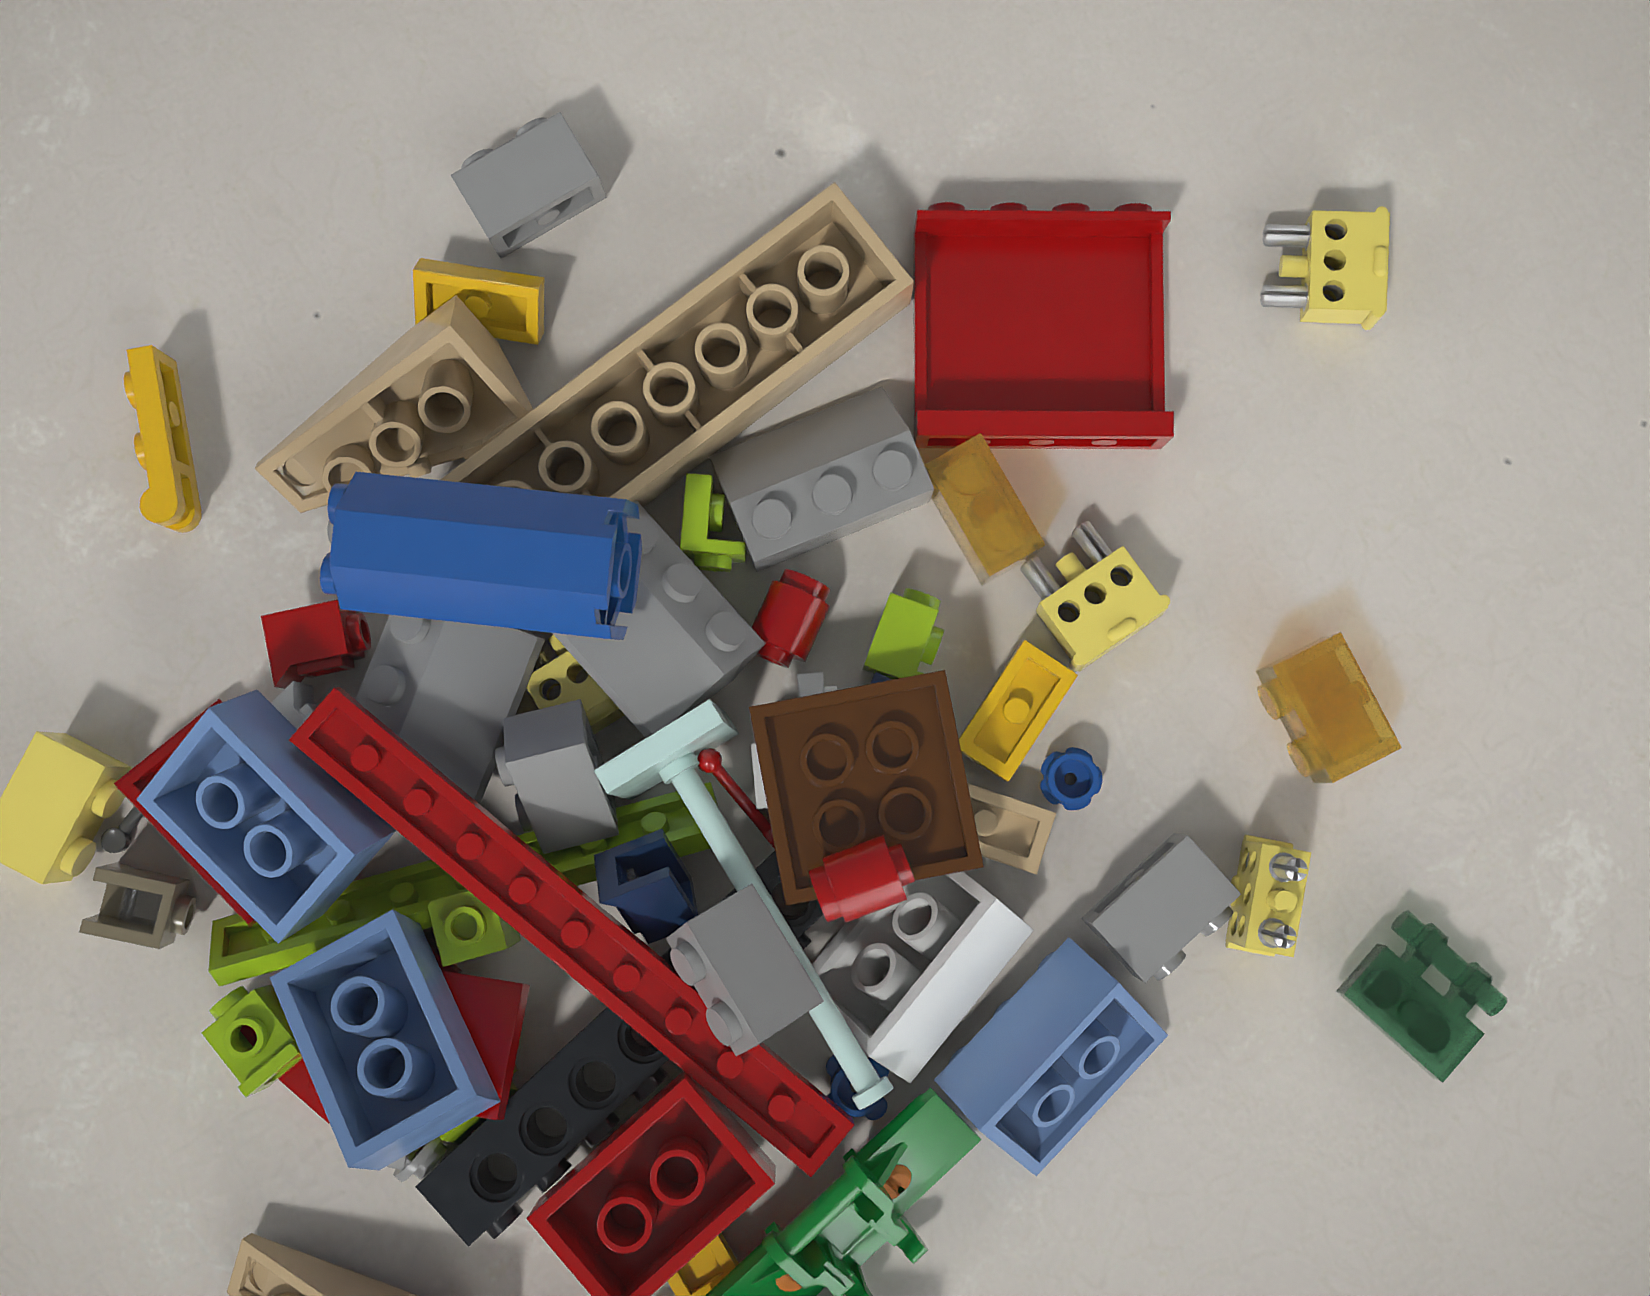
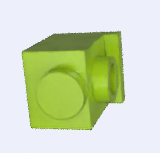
M905 588L903 596L890 592L862 670L873 674L877 672L892 680L925 674L917 671L920 661L932 665L944 634V629L933 626L939 612L941 600L910 588Z
M272 985L253 989L250 993L244 986H240L224 996L209 1010L216 1021L201 1032V1034L241 1083L238 1088L245 1097L268 1088L303 1059ZM244 1025L252 1027L256 1032L257 1041L254 1047L240 1031Z

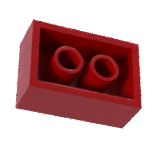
M682 1071L541 1196L526 1219L591 1296H651L775 1185L776 1165L724 1104L686 1072Z

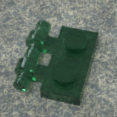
M1407 910L1401 913L1391 925V929L1407 942L1405 952L1398 957L1387 946L1377 943L1336 992L1433 1079L1443 1083L1485 1034L1466 1017L1467 1013L1476 1004L1487 1015L1494 1016L1505 1007L1508 998L1491 984L1493 976L1477 962L1468 964L1447 945L1449 937L1433 923L1425 925ZM1430 965H1433L1451 982L1449 990L1444 996L1421 977Z

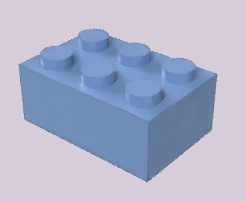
M254 690L209 707L136 800L279 944L321 917L397 830L290 742L289 739L297 729L258 690Z
M392 909L270 977L348 1168L379 1171L501 1102L420 923Z

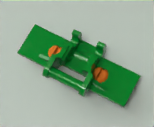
M930 1087L925 1093L918 1095L858 1153L851 1148L843 1156L845 1162L842 1164L845 1172L784 1229L773 1221L764 1230L766 1236L762 1239V1243L710 1290L706 1296H817L825 1287L834 1296H843L844 1294L846 1296H873L866 1285L861 1266L887 1241L894 1247L898 1246L913 1264L928 1251L925 1243L903 1214L982 1139Z

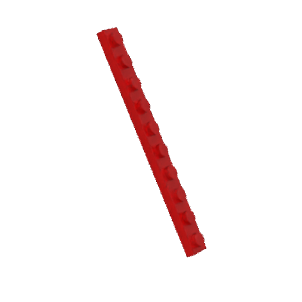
M334 687L291 736L290 742L807 1175L812 1177L855 1126L853 1118L763 1042L736 1056L730 1045L722 1044L710 1029L706 1018L707 1007L694 985L691 986L685 983L673 966L341 687Z

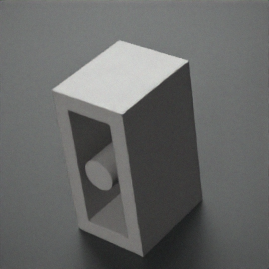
M561 112L549 119L537 118L526 123L518 130L516 138L495 150L483 149L472 154L464 161L460 170L451 174L500 259L607 198L599 175Z
M581 699L503 718L504 746L495 749L498 772L505 787L515 785L517 794H515V807L520 825L524 832L534 830L543 854L619 835L615 796L606 793L594 772L595 769L604 764Z
M1174 833L1081 919L1134 977L1146 983L1152 976L1157 980H1161L1172 973L1186 957L1182 949L1200 932L1206 937L1221 928L1233 914V910L1229 905L1241 893L1188 835Z
M753 884L748 885L689 920L666 938L672 948L670 957L676 972L685 983L691 986L694 985L707 1007L706 1018L710 1029L722 1044L730 1045L736 1056L759 1045L824 1002Z

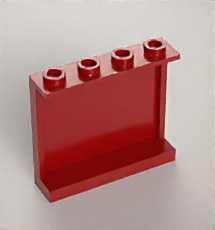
M954 202L936 203L930 205L928 210H917L913 230L914 442L917 448L1162 449L1174 437V411H1165L1163 232L1171 221V211H1152L1150 205L1143 203L1120 205L1114 211H1090V207L1086 204L1064 203L1053 207L1052 211L1027 210V206L1014 202L996 204L990 210H965L962 204Z

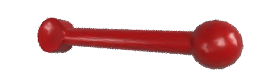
M713 748L701 750L697 756L699 769L705 773H712L775 849L771 823L756 808L755 804L721 765L722 756L720 752Z

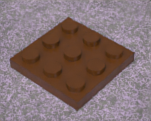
M945 670L749 707L786 905L817 900L808 870L824 865L823 857L883 835L887 847L901 843L915 881L984 867Z

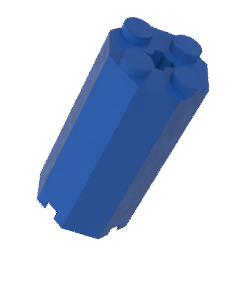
M355 472L349 484L336 483L331 488L327 506L328 517L333 524L331 551L326 554L322 561L320 585L325 594L337 595L341 609L624 640L628 627L617 626L615 623L619 612L632 614L637 601L642 539L641 534L628 532L627 518L640 519L638 504L627 499Z

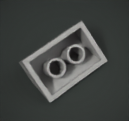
M883 387L710 456L756 572L926 504L930 501L934 491L933 484L911 432Z
M636 500L634 503L639 506L640 519L627 518V528L630 533L641 534L642 555L637 601L633 613L619 612L615 623L617 626L628 627L624 640L553 634L643 736L647 738L703 704L732 682L765 645V642Z
M389 615L356 701L477 803L481 804L496 766L495 749L504 745L503 718L516 715L545 640L514 628Z

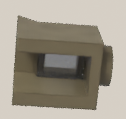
M120 862L96 867L93 881L107 883L99 914L82 919L79 933L155 949L174 943L176 934L185 935L191 926L196 909V897L187 895L190 880L133 868Z

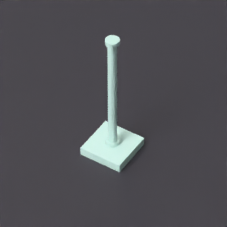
M709 699L595 769L594 772L607 794L633 800L662 781L665 784L673 783L736 891L738 892L753 884L824 1002L810 1010L809 1013L857 1092L852 1099L857 1108L861 1110L888 1094L893 1089V1086L887 1076L879 1078L695 770L699 764L697 756L701 750L706 748L715 749L739 734L727 713Z

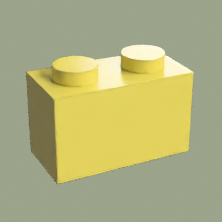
M36 731L0 797V863L40 884L72 881L73 877L81 874L91 862L96 851V843L93 840L104 819L111 817L125 798L114 783L129 772L132 767L66 733Z

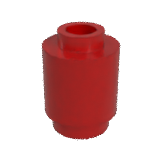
M784 569L780 580L772 581L751 627L765 642V645L756 655L784 668H789L793 659L806 662L830 606L826 603V599L831 589L807 575L790 569Z
M883 835L823 857L824 865L808 870L814 891L827 922L843 917L847 923L907 900L903 886L915 882L901 843L887 847Z

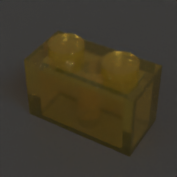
M981 433L925 464L934 487L931 499L981 586L1036 556L1046 545Z
M1341 632L1322 637L1255 671L1262 683L1257 687V692L1263 707L1274 720L1281 719L1292 740L1287 743L1288 754L1300 774L1304 777L1310 776L1313 783H1335L1402 748Z

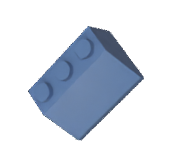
M1068 937L1056 951L1050 953L1041 961L1037 971L1010 999L1004 1001L996 1009L993 1018L975 1037L952 1055L948 1065L934 1081L981 1133L1037 1176L1166 1039L1168 1034L1114 977Z

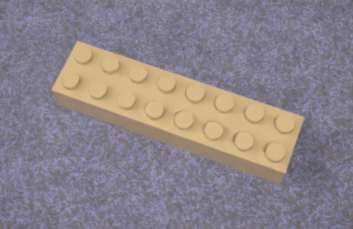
M834 182L440 480L627 499L631 502L637 500L644 507L684 477L686 473L700 465L907 307L911 301L914 281Z

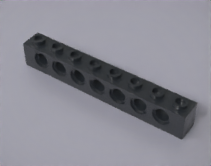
M776 850L755 868L771 897L774 888L781 883ZM734 888L721 901L737 893L736 889ZM818 899L809 901L806 909L800 914L793 916L782 914L804 950L812 941L804 932L824 915ZM669 948L661 957L673 966L670 957L672 948ZM606 1007L508 1099L504 1120L486 1119L415 1187L468 1247L485 1231L493 1239L497 1238L524 1211L517 1203L523 1195L534 1185L542 1194L546 1192L572 1166L565 1157L583 1139L591 1148L595 1146L620 1121V1118L613 1112L631 1094L639 1102L643 1101L666 1079L669 1074L661 1066L669 1058L656 1047L648 1048L639 1045L632 1036L631 1026ZM596 1061L607 1064L614 1072L616 1079L615 1088L606 1092H598L590 1088L584 1079V1066L587 1063ZM544 1107L558 1110L565 1118L567 1125L566 1133L555 1137L544 1134L536 1123V1111ZM500 1153L510 1157L517 1168V1179L501 1181L495 1178L488 1167L489 1155Z

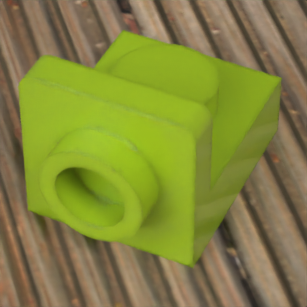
M686 473L680 549L689 559H694V565L699 570L730 572L732 562L746 563V543L710 539L711 531L722 532L725 494L714 493L712 475Z
M468 890L432 900L428 904V911L443 967L505 950L521 941L520 934Z

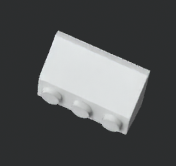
M963 871L916 880L911 884L903 886L907 900L845 923L812 964L863 1051L870 1058L909 1083L914 1080L1034 931L1001 901Z

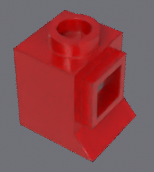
M338 599L261 616L273 683L276 688L286 689L293 681L301 683L304 677L314 678L355 669L354 660L365 658L364 651L371 649V635L363 613L341 609Z

